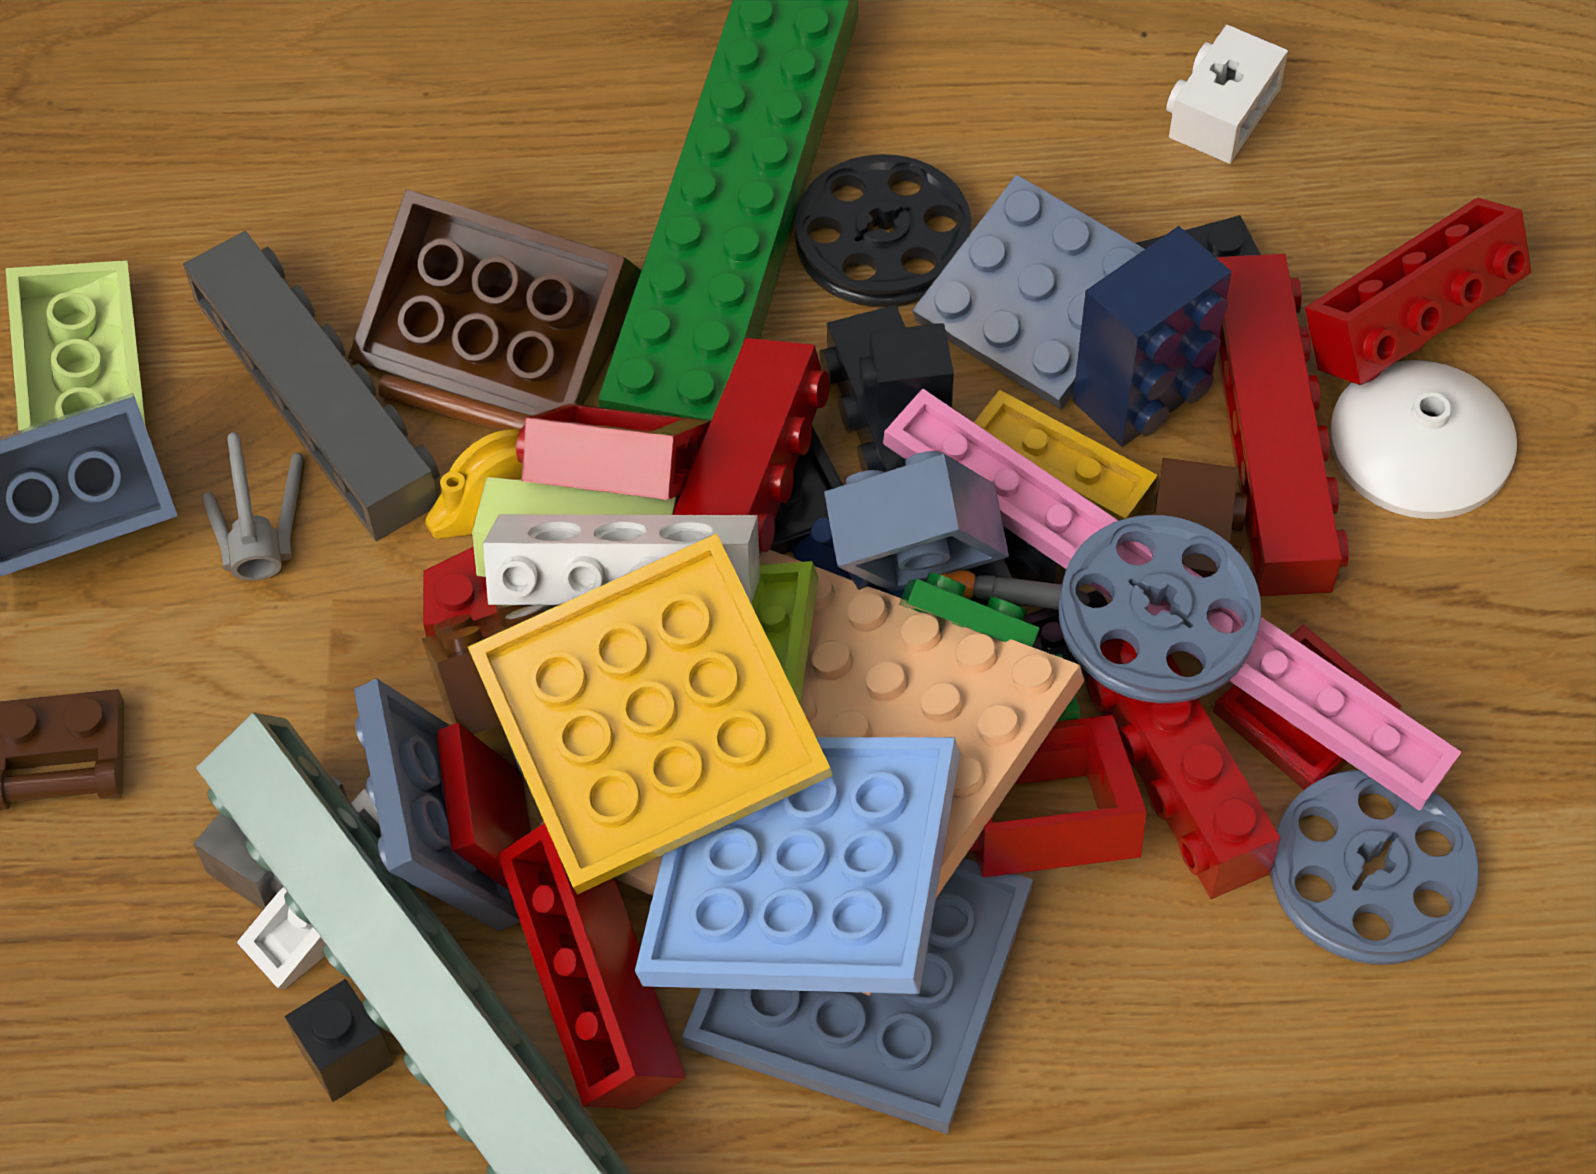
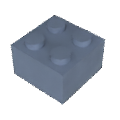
M926 451L914 454L905 460L906 466L887 472L868 470L855 473L846 479V485L824 492L837 566L890 592L906 588L908 580L919 579L926 582L929 572L943 574L964 571L1009 557L995 484L943 452Z

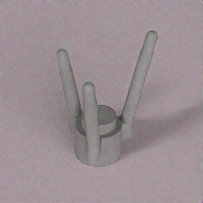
M232 432L228 435L227 440L239 519L233 523V530L230 533L214 495L211 492H206L202 495V500L221 548L223 569L231 571L233 576L241 580L258 581L268 579L281 570V561H288L293 557L290 538L304 457L301 453H294L292 455L278 530L270 525V521L267 518L252 514L240 436L238 433Z

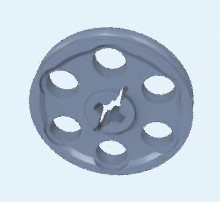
M1143 515L1122 519L1101 528L1091 535L1078 548L1069 562L1060 592L1058 607L1059 621L1064 640L1082 668L1105 687L1129 698L1152 703H1178L1194 700L1208 695L1226 684L1237 674L1248 658L1261 619V601L1257 583L1248 564L1237 550L1221 536L1200 524L1164 515ZM1128 541L1140 542L1148 547L1152 553V559L1143 565L1129 564L1118 555L1117 547ZM1189 554H1204L1215 562L1217 572L1205 578L1196 577L1188 573L1184 568L1182 559ZM1096 583L1109 591L1112 601L1107 606L1092 608L1084 605L1078 599L1076 590L1081 585ZM1164 600L1171 605L1170 612L1163 610L1156 616L1147 611L1149 603L1156 606ZM1217 608L1230 609L1239 615L1243 622V627L1233 633L1220 632L1210 625L1207 614ZM1109 639H1123L1134 647L1137 657L1130 663L1115 664L1102 655L1100 646ZM1174 652H1189L1200 660L1203 670L1193 677L1179 676L1169 668L1166 658Z
M1361 770L1345 771L1325 777L1307 787L1291 802L1279 823L1277 833L1281 840L1271 870L1272 884L1278 901L1297 929L1316 945L1339 957L1355 962L1376 965L1398 964L1421 958L1441 947L1453 936L1463 922L1475 896L1479 870L1474 842L1457 812L1435 792H1433L1419 811ZM1366 794L1382 795L1392 804L1394 814L1386 819L1371 818L1362 812L1358 799ZM1310 815L1323 817L1332 824L1335 836L1324 842L1313 841L1301 832L1298 822ZM1426 830L1437 831L1448 839L1451 845V852L1440 857L1430 856L1417 846L1415 835ZM1393 841L1384 860L1386 863L1383 870L1378 869L1373 875L1369 874L1361 887L1355 891L1354 889L1358 885L1363 872L1364 861L1370 862L1375 856L1379 857L1386 845ZM1304 875L1319 876L1330 885L1332 896L1322 902L1308 901L1298 893L1295 881ZM1423 890L1438 892L1446 898L1450 906V912L1446 916L1439 918L1424 915L1417 909L1413 896ZM1361 913L1379 915L1389 926L1390 934L1387 938L1379 941L1365 939L1355 930L1353 918Z

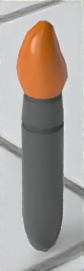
M969 571L939 574L965 585L966 588L962 597L967 599L976 597L977 599L989 601L991 596L1015 605L1059 610L1062 584L1000 576H976ZM1079 589L1076 590L1078 599L1087 606L1091 602L1088 595Z

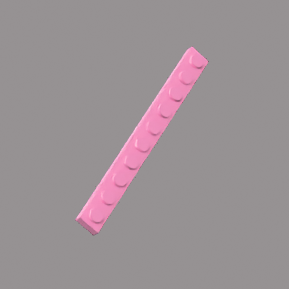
M924 389L916 395L884 432L883 444L904 459L921 452L940 451L993 482L996 488L1003 526L1065 569H1067L1070 560L1083 542L1101 528L1118 521ZM1128 541L1117 547L1118 555L1129 564L1143 565L1152 559V553L1148 547L1140 542ZM1183 564L1184 568L1188 571V573L1196 577H1201L1196 572H1194L1193 570H1191ZM1087 583L1112 600L1106 588L1096 583ZM1164 600L1156 606L1149 603L1147 611L1156 616L1163 610L1170 612L1171 605ZM1217 608L1207 614L1210 625L1220 632L1233 633L1243 627V622L1239 615L1230 609ZM1262 617L1248 658L1237 674L1229 680L1419 811L1461 754V751Z

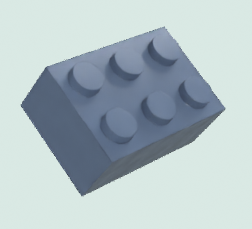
M133 393L0 437V577L178 516Z

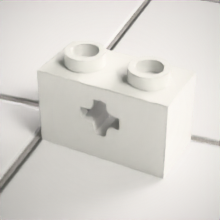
M1226 24L1213 44L1208 42L1203 44L1196 56L1192 75L1187 81L1180 79L1174 86L1166 110L1172 113L1169 138L1231 164L1280 91L1288 50Z

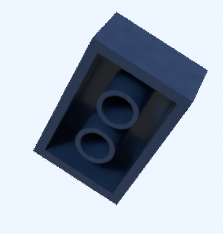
M1180 226L1170 231L1085 291L1073 402L1121 447H1124L1140 434L1148 436L1155 432L1165 422L1169 413L1184 402L1191 404L1198 401L1207 393L1214 381L1213 370L1216 354L1221 344L1219 338L1223 316L1228 307L1227 295L1232 271Z

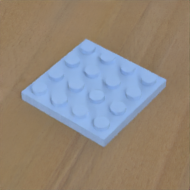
M816 737L833 776L664 854L635 968V973L642 986L920 994L960 758V751L955 737Z

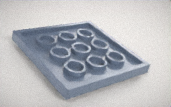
M963 858L935 899L920 994L871 993L868 996L862 992L701 988L682 1035L683 1047L949 1134L1032 891L1033 879L1017 874L982 878L978 862Z

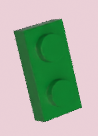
M929 572L926 582L919 579L908 580L899 605L920 613L933 614L952 622L954 625L968 628L1002 642L1012 639L1030 647L1033 646L1039 627L1023 621L1027 610L991 596L987 606L964 598L962 596L966 588L965 585L936 573Z

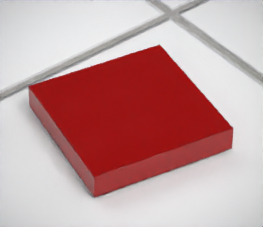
M1302 624L1290 635V637L1400 710L1401 705L1307 626ZM1235 684L1215 702L1213 712L1303 790L1325 777L1334 775L1347 763L1342 757Z
M458 722L437 730V743L451 850L499 885L509 889L498 853L530 833L522 775L514 766Z

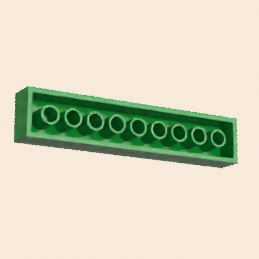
M858 0L732 1L598 397L599 407L712 420L745 338L760 339L795 225L796 210L808 183L857 23Z

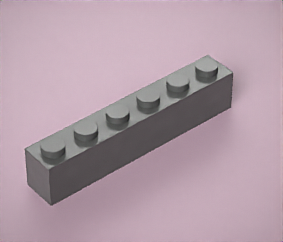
M245 230L183 263L196 303L373 539L378 541L430 511L438 499L434 480L440 477L434 459L423 445L416 448L411 445L406 438L408 436L406 426L396 409L391 404H387L384 407L380 405L374 397L376 390L365 369L359 363L352 367L343 357L345 356L344 347L333 328L329 324H325L322 327L318 325L313 318L315 312L311 302L299 285H295L292 288L284 281V270L274 252L269 247L260 250Z

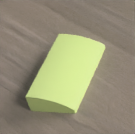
M127 260L5 268L18 431L133 393L145 424Z

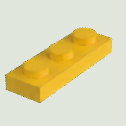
M1001 390L996 393L973 422L1118 521L1135 517L1156 489L1157 474Z

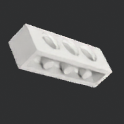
M499 514L483 542L488 605H561L716 533L752 604L760 578L757 515Z

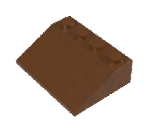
M406 189L348 359L434 388L532 416L566 404L583 405L619 338L641 269L623 256Z

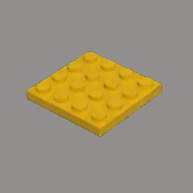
M717 533L468 647L577 894L833 776L828 761Z

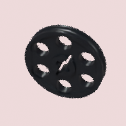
M879 154L861 156L831 167L808 186L796 210V249L801 264L808 275L820 287L832 295L848 302L871 307H888L895 304L897 306L907 305L920 301L971 233L970 210L963 193L953 180L925 162L899 155ZM899 181H911L918 184L921 189L913 195L902 196L894 193L890 187ZM851 186L858 188L863 192V195L857 200L845 202L834 197L833 192L841 187ZM944 216L952 219L957 225L949 231L936 232L927 227L925 223L933 217ZM878 226L880 228L873 232V227ZM819 228H831L836 230L840 237L834 242L818 243L812 240L809 235ZM893 228V232L888 233L886 231ZM922 258L930 261L934 268L928 273L916 275L905 270L903 265L911 259ZM865 264L872 267L876 273L866 280H854L849 278L844 271L852 265Z

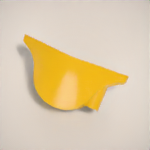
M502 430L481 438L468 447L457 458L450 471L442 476L440 481L442 493L425 520V525L435 539L472 535L487 477L522 480L523 463H519L516 455L519 430Z

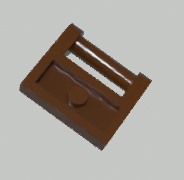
M119 689L0 701V810L9 809L11 802L94 793H97L99 799L122 797L124 700ZM96 761L95 767L12 776V770Z

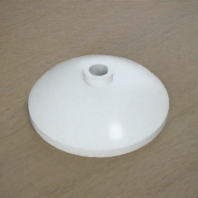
M1397 361L1383 370L1374 380L1365 382L1362 385L1350 383L1339 397L1330 423L1329 440L1331 452L1338 469L1347 482L1372 503L1388 511L1414 518H1449L1479 508L1492 499L1504 486L1512 470L1517 452L1514 423L1499 397L1474 376L1458 368L1432 361ZM1424 413H1430L1435 415L1436 417H1431Z

